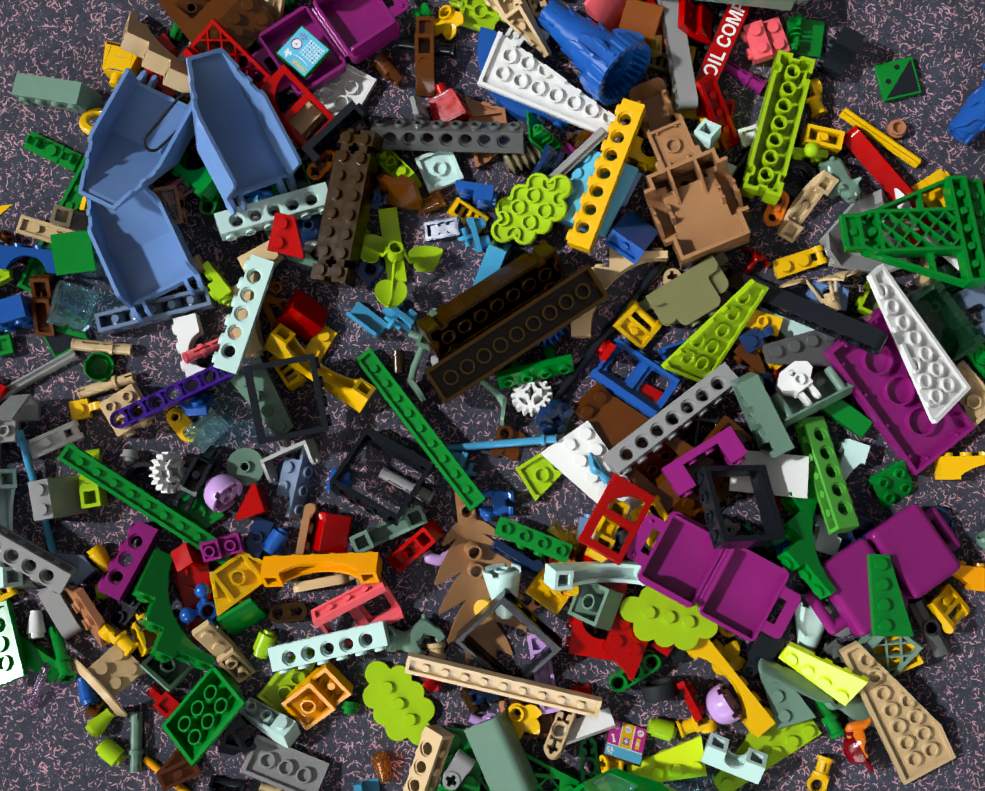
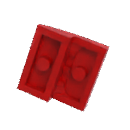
M679 0L678 28L697 41L706 44L712 43L713 13L703 3L695 5L691 0Z

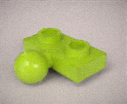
M809 142L804 148H793L791 161L806 160L810 161L811 164H819L828 158L829 150H821L817 143Z

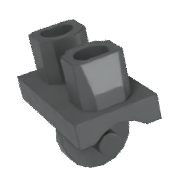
M837 638L834 641L828 640L824 643V648L815 656L822 659H830L835 665L843 664L844 660L839 649L845 647V645Z

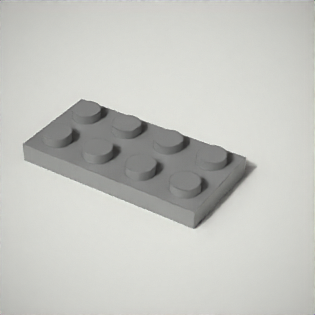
M257 734L253 742L256 743L257 747L249 752L241 773L285 791H319L330 763L293 748L288 749L271 739Z

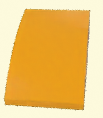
M329 661L328 663L321 664L303 679L280 704L307 731L335 711L339 703L352 695L354 686Z

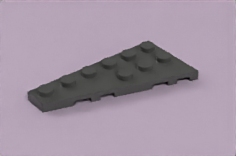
M869 314L864 315V316H860V317H857V318H854V319H856V320H858V321H862V320H863L864 318H866ZM812 330L762 345L766 364L790 365L794 361H808L812 366L829 367L831 364L822 352L838 339L817 330Z

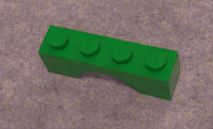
M185 150L179 163L170 172L177 179L182 177L183 180L181 182L189 189L194 187L193 192L199 198L205 197L211 202L219 191L206 166L197 170L188 169L191 155Z

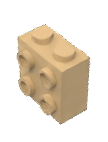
M130 384L98 405L110 423V416L113 412L144 398L137 385ZM139 406L135 409L136 417L143 414V407ZM119 415L116 423L122 425L125 422L124 415ZM154 415L127 429H118L112 425L111 427L118 437L129 438L136 434L135 430L140 427L145 428L153 423L152 420L156 416Z

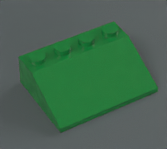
M213 665L162 724V728L189 764L194 767L247 703L237 681L224 668Z

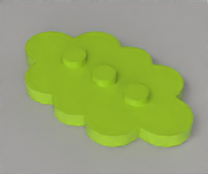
M534 173L529 176L526 184L515 185L510 192V196L499 199L495 206L498 219L492 224V237L500 243H508L514 239L518 244L530 245L536 240L538 234L549 233L553 227V222L562 221L568 214V205L565 200L573 191L571 180L562 174L555 175L549 179L543 173Z
M648 586L641 590L639 597H627L620 605L621 617L625 621L634 623L633 632L635 636L645 642L654 639L655 643L660 647L667 648L674 644L678 649L688 651L697 645L699 639L712 638L718 630V624L708 620L698 612L697 603L693 607L687 608Z
M381 660L371 662L365 670V678L369 685L362 694L364 704L374 709V720L378 724L385 726L386 734L391 740L402 741L408 738L413 744L419 746L422 731L425 726L431 725L429 721L435 713L433 701L424 696V686L421 682L412 680V674L404 673L405 665H395L390 668L387 663Z

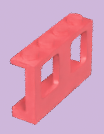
M382 575L380 583L360 584L311 610L313 624L316 628L320 627L324 634L335 632L328 621L346 612H349L356 622L354 627L386 620L387 626L404 618L400 603ZM383 593L391 607L375 616H371L363 603ZM350 638L345 639L346 647L353 644Z

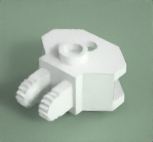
M794 361L779 373L775 391L782 396L799 398L807 407L812 405V402L804 393L806 390L817 400L821 398L820 392L812 384L811 373L813 366L808 361Z

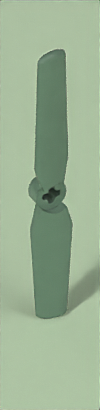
M760 658L758 670L761 675L817 702H824L825 706L830 710L839 709L853 720H865L870 717L860 695H855L846 706L838 701L835 703L832 696L797 671ZM871 721L869 726L875 727L873 721Z

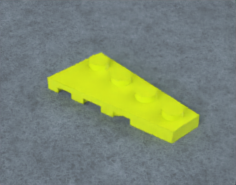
M791 641L778 657L844 706L869 680L864 675L858 676L852 673L853 670L847 667L843 669L833 664V661L830 659H822L815 656L814 652Z
M701 735L686 742H681L669 749L659 751V753L642 758L641 767L628 764L626 765L627 772L657 782L707 776L706 765L701 762L704 752Z

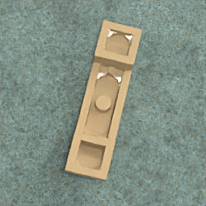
M825 170L817 174L792 202L779 226L777 234L793 243L804 228L801 226L803 221L823 194L829 195L839 179Z

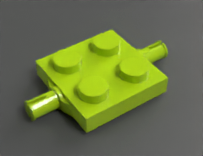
M450 0L449 6L458 8L463 14L464 24L460 25L462 27L480 32L481 27L494 31L499 21L506 23L492 7L485 4L484 0Z

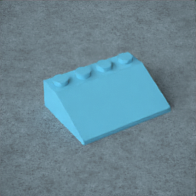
M592 150L574 167L569 177L573 184V191L565 200L568 205V214L559 222L562 226L573 228L575 223L573 222L575 212L581 208V196L588 190V178L594 174V163L596 158L601 156V152ZM608 156L607 160L614 161L615 158ZM626 163L598 236L606 237L639 171L637 167ZM607 172L602 173L600 178L607 179L610 174ZM597 190L593 196L600 197L603 191ZM590 208L586 214L593 215L596 209ZM588 226L580 228V231L588 232L589 230Z

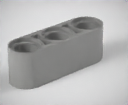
M46 587L38 592L42 604L64 639L68 640L85 629L81 623L80 615L74 613L71 608L72 603L64 591L58 594L51 592Z

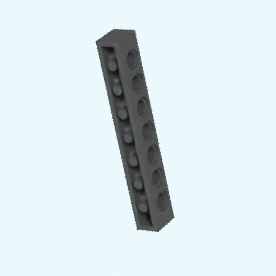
M381 118L374 120L371 131L377 132L384 138L382 150L524 154L526 144L525 123L518 122L500 123L493 121L490 123L480 121L462 122L460 120L449 122L442 120L424 121L421 119L409 121Z

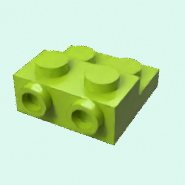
M206 261L202 264V267L205 269L203 274L209 281H212L207 285L210 288L208 293L219 304L222 303L227 308H230L234 297L230 284L213 264Z

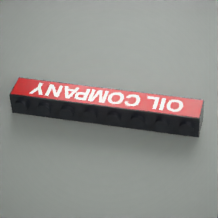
M728 4L726 8L722 7L718 16L721 21L719 25L715 24L712 29V43L705 45L703 51L706 54L704 57L700 56L696 65L699 70L697 74L694 73L695 82L708 73H714L717 82L719 81L752 6Z

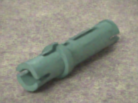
M143 711L130 712V749L128 750L130 755V773L143 771Z

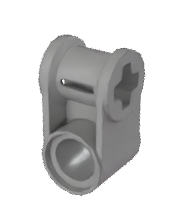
M459 749L444 772L442 778L443 786L448 790L456 789L470 772L476 760ZM454 775L456 782L452 781L449 783L447 776L452 777Z

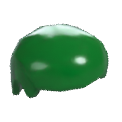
M103 352L89 355L83 365L84 373L87 377L96 382L107 380L115 369L114 360L109 354Z

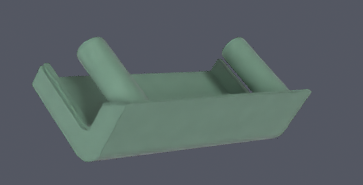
M829 366L815 373L812 384L820 392L821 398L817 400L807 390L804 392L811 400L812 405L807 407L799 398L782 396L780 393H776L770 398L784 428L850 395L854 385L844 383L833 366Z
M506 709L497 713L494 717L464 730L490 791H532L538 781Z

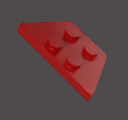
M618 610L604 642L603 649L614 659L618 667H621L629 680L633 681L648 642L641 641L635 636L633 632L634 623L625 621L621 617L620 610Z

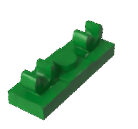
M31 131L30 135H27L23 146L24 149L74 173L84 157Z

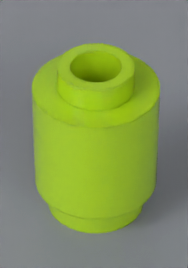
M268 628L259 631L253 645L254 656L261 659L268 658L267 648L275 646L278 638L275 635V631Z
M651 717L648 722L647 733L651 734L652 737L670 742L671 738L675 739L677 727H675L674 722Z
M107 737L95 749L98 752V756L112 767L115 764L119 766L126 758L124 755L126 750Z

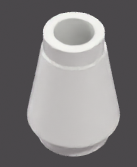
M42 610L30 611L26 631L28 639L45 638L47 631Z

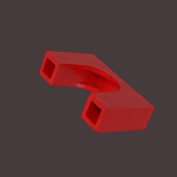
M599 583L623 593L621 602L625 599L628 583ZM569 617L568 628L571 631L570 636H566L564 646L568 648L567 652L569 654L614 661L603 649L606 638L590 634L585 630L583 621L575 617Z

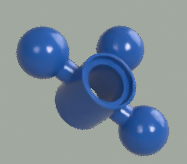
M199 583L195 587V595L201 598V600L197 603V609L185 607L181 610L179 616L182 622L190 623L196 616L200 615L203 619H208L215 627L219 626V623L213 620L217 614L214 602L208 598L211 591L208 584ZM205 606H212L209 612H202Z

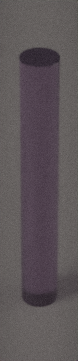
M43 663L26 705V709L32 711L35 707L51 667L49 663Z

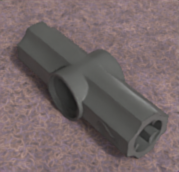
M924 597L909 601L908 607L917 623L918 631L924 636L933 656L937 658L948 654L951 649L941 632V625L935 620L931 610L927 607ZM930 622L932 628L927 632L926 625Z

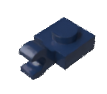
M374 189L370 212H375L382 204H386L388 195H381L380 190Z
M770 324L759 331L754 326L739 335L738 339L749 354L764 345L763 338L773 334L774 330Z

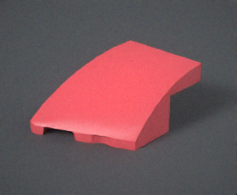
M586 0L584 6L588 17L597 23L600 22L612 32L613 29L619 27L627 0Z

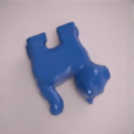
M500 489L481 491L485 497L490 496L492 506L484 505L478 509L480 510V516L485 521H491L494 516L506 514L513 516V506L506 505L507 499L514 501L513 491H503Z

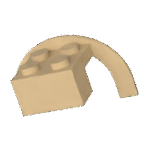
M113 645L88 669L74 658V671L101 696L116 716L127 717L128 714L115 698L145 673L140 667V663L131 654L126 657L124 655L125 652L117 645Z

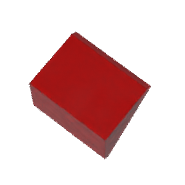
M297 289L276 321L304 340L309 341L323 330L329 310Z
M251 484L234 519L245 520L271 511L262 484Z
M317 510L310 549L324 553H346L353 517Z

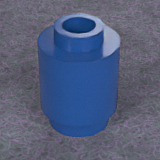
M280 526L278 529L273 528L264 543L263 550L271 555L281 554L290 539V536H288L289 532Z

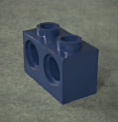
M361 259L359 265H354L353 271L357 272V277L371 288L385 272V269L383 267L384 263L380 259L375 263H368ZM370 266L376 267V272L372 275L366 273L367 268Z

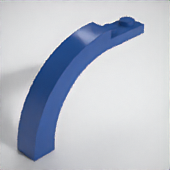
M484 27L480 28L477 44L480 75L498 33ZM487 90L490 97L499 107L505 108V112L520 122L527 124L526 111L528 110L543 124L545 122L552 124L554 128L559 130L568 128V122Z

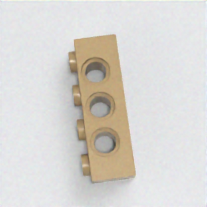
M438 724L425 726L403 791H436L454 734Z

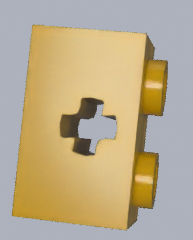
M807 123L801 131L798 147L804 148L807 143L815 142L821 150H829L828 155L835 156L842 149L845 131Z

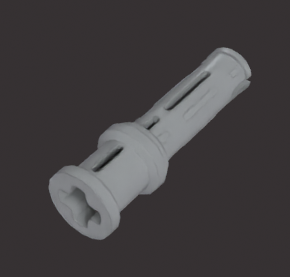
M383 467L378 478L409 494L416 485V483L386 467ZM422 487L416 498L424 502L428 507L436 491H430Z

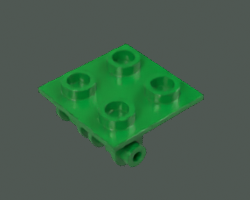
M796 13L795 17L788 16L785 36L791 50L790 53L820 58L825 21L804 19L802 13Z
M527 110L526 123L529 141L539 147L542 153L545 145H551L554 149H561V142Z
M903 459L898 462L894 461L892 465L884 467V470L880 469L879 473L870 475L869 479H867V483L870 486L873 485L882 509L916 490Z

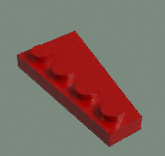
M203 561L204 565L201 567L191 565L182 572H177L175 565L171 566L184 608L197 609V603L201 598L195 595L194 590L199 583H206L211 589L210 561ZM210 593L209 596H208V598L211 599V600H212V593ZM205 606L202 612H209L212 606ZM200 615L196 616L189 623L190 630L192 631L206 620Z

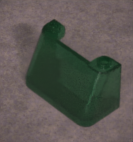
M930 278L908 297V300L954 363L983 344L985 339L969 321L950 293L945 289L946 287L943 283Z

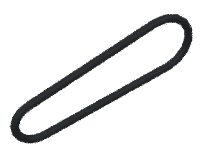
M183 93L179 95L174 100V102L169 106V108L164 112V114L159 118V120L154 124V126L149 130V132L145 135V137L143 138V145L146 150H148L149 152H157L173 137L175 131L156 149H150L146 145L147 137L158 126V124L163 120V118L168 114V112L173 108V106L178 102V100L183 96H190V93Z

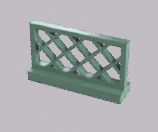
M872 633L862 636L858 642L875 659L886 658V666L883 667L893 678L923 649V646L911 637H903V640L902 637H898L899 640L887 641V636H872ZM902 644H912L915 648L911 652H903ZM888 645H899L900 653H888ZM876 646H885V654H874L873 650ZM900 657V663L897 666H889V658ZM845 662L843 664H836L843 669L847 667Z

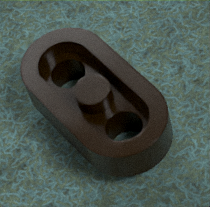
M301 601L277 603L269 609V618L274 623L299 622L307 617L309 612L308 606ZM298 607L302 609L300 615L296 613V608ZM278 609L282 610V616L276 614Z

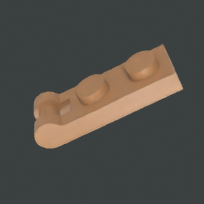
M308 503L304 507L296 555H306V553L309 554L311 542L308 541L310 534H313L315 523H312L313 515L318 510V505L315 503Z

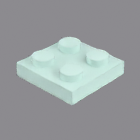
M430 151L415 158L429 194L455 184L456 180H464L453 152Z

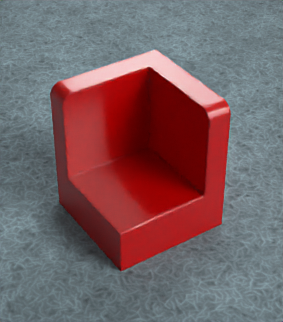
M185 542L170 552L177 572H182L191 565L198 567L204 565L199 550L189 543Z

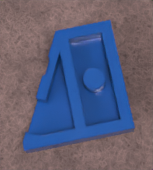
M202 392L177 405H180L181 410L185 411L187 416L207 415L214 401L213 393Z

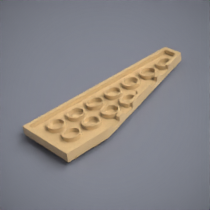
M854 641L839 649L847 668L853 670L852 673L869 678L868 683L859 691V694L904 785L956 758L941 724L859 642Z

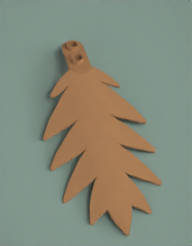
M455 491L458 522L449 529L442 541V546L447 545L451 541L453 543L439 568L434 582L437 586L459 574L439 609V614H442L464 601L451 627L447 643H451L456 639L457 632L476 616L474 605L478 600L485 598L491 601L482 570H485L486 566L505 563V566H511L512 563L489 549L494 541L485 534L499 537L494 534L495 529L485 521L477 519L476 508L464 513L463 508L467 506ZM519 592L518 599H524V596ZM494 610L492 616L483 620L469 633L478 644L496 659L497 650L513 655L507 638L496 622L522 630L525 627L514 615L510 619H501ZM466 652L465 662L468 664L472 660L471 655Z

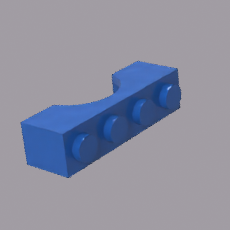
M0 241L1 270H9L12 264L20 258L34 257L42 262L48 274L56 275L52 250H47L46 246L34 245V248H26V244L13 243V246H6L5 242Z

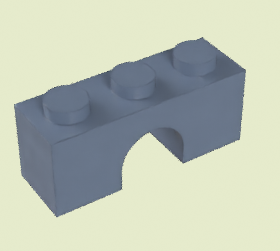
M985 287L963 288L954 293L953 296L962 311L971 307H976L980 310L982 314L981 321L973 326V329L981 342L985 343Z

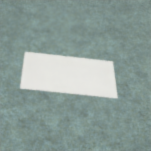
M747 450L748 454L744 456L746 460L738 465H766L774 495L807 499L809 456L781 454L776 458H772L760 451ZM750 476L730 477L729 491L754 493Z

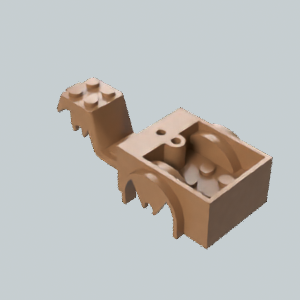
M656 77L634 86L628 96L630 100L645 105L646 113L640 128L644 137L648 138L658 161L655 163L656 172L646 176L648 189L643 191L650 214L664 246L672 245L680 267L683 270L704 261L712 255L716 256L721 252L725 253L749 243L751 232L743 216L749 213L748 205L743 206L740 189L736 185L735 178L729 173L727 156L719 158L714 147L702 152L699 145H694L681 113L676 111L662 78ZM683 182H688L687 185L681 186Z

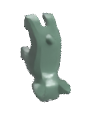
M832 156L827 161H822L816 166L818 174L825 170L839 179L828 195L830 199L841 196L849 204L855 203L860 199L861 188L859 182L862 180V176L852 179L851 174L840 158Z
M423 613L421 615L422 618L405 631L396 629L390 624L388 632L391 643L386 646L385 650L388 652L403 650L425 655L421 644L426 635L434 636L438 644L446 635L439 626L430 621L427 615Z

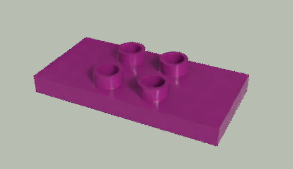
M878 307L861 321L887 333L888 338L878 355L871 354L840 340H836L822 353L844 383L854 385L851 394L898 459L905 461L909 474L917 475L976 427L958 402L938 423L932 424L881 309Z

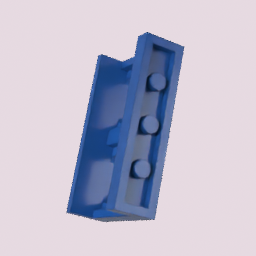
M615 338L616 349L607 361L604 362L602 360L597 368L591 371L589 374L590 378L595 382L598 381L605 389L651 419L662 410L679 386V376L676 373L664 370L658 361L654 359L651 361L646 358L647 355L640 349L634 350L631 348V344L627 340ZM620 350L625 351L638 360L637 365L624 381L607 371V367ZM652 371L670 382L657 402H652L638 391Z

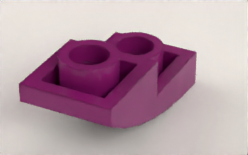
M241 532L199 543L204 562L245 551Z

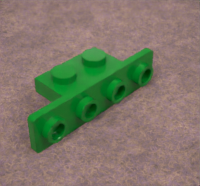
M500 517L494 531L495 535L516 543L515 547L526 551L529 548L534 550V555L542 558L546 555L561 562H567L573 547L570 543L505 517Z

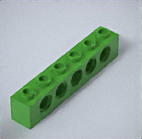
M824 416L808 417L800 420L794 427L803 455L809 456V474L828 534L850 532L859 527L858 517L855 514L852 498L849 495L846 480L843 477L840 462L837 459Z

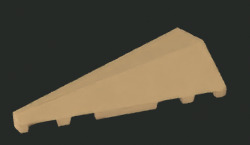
M484 0L485 4L492 7L499 14V17L512 29L526 38L532 47L539 50L544 58L552 54L526 0Z

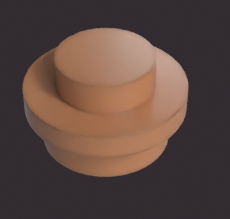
M899 119L892 120L887 126L888 134L896 139L904 136L907 130L905 122Z

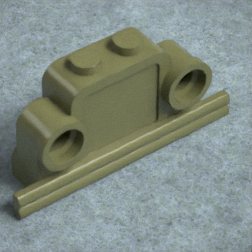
M724 252L716 256H710L646 295V298L639 302V306L645 311L653 308L659 321L664 326H673L678 321L683 326L691 325V327L698 325L702 322V317L706 315L711 317L718 311L717 308L721 304L719 296L725 295L729 290V281L720 268L729 262Z

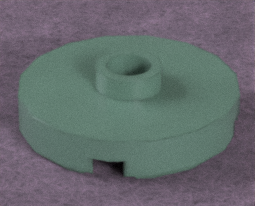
M251 448L237 449L227 460V474L236 478L243 486L257 483L264 475L260 462L263 459L262 455ZM244 463L248 464L247 470H243L242 465Z

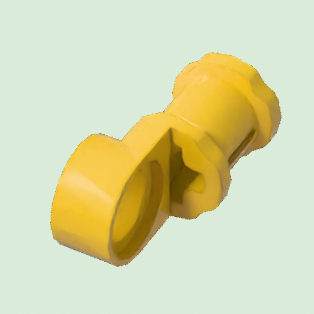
M819 78L811 79L808 89L810 90V97L805 102L809 104L812 112L811 118H817L826 114L828 110L824 108L821 100L822 85Z
M105 624L98 631L102 639L117 645L125 652L124 655L126 657L139 645L138 642H134L127 635L128 632L126 630L119 634L109 624Z
M693 716L681 722L675 721L681 738H685V735L693 732L711 733L718 728L714 719L710 720L708 717L698 722H695Z
M817 754L816 768L807 780V787L810 791H826L830 779V768L835 760ZM816 779L822 783L819 790H813L812 782Z

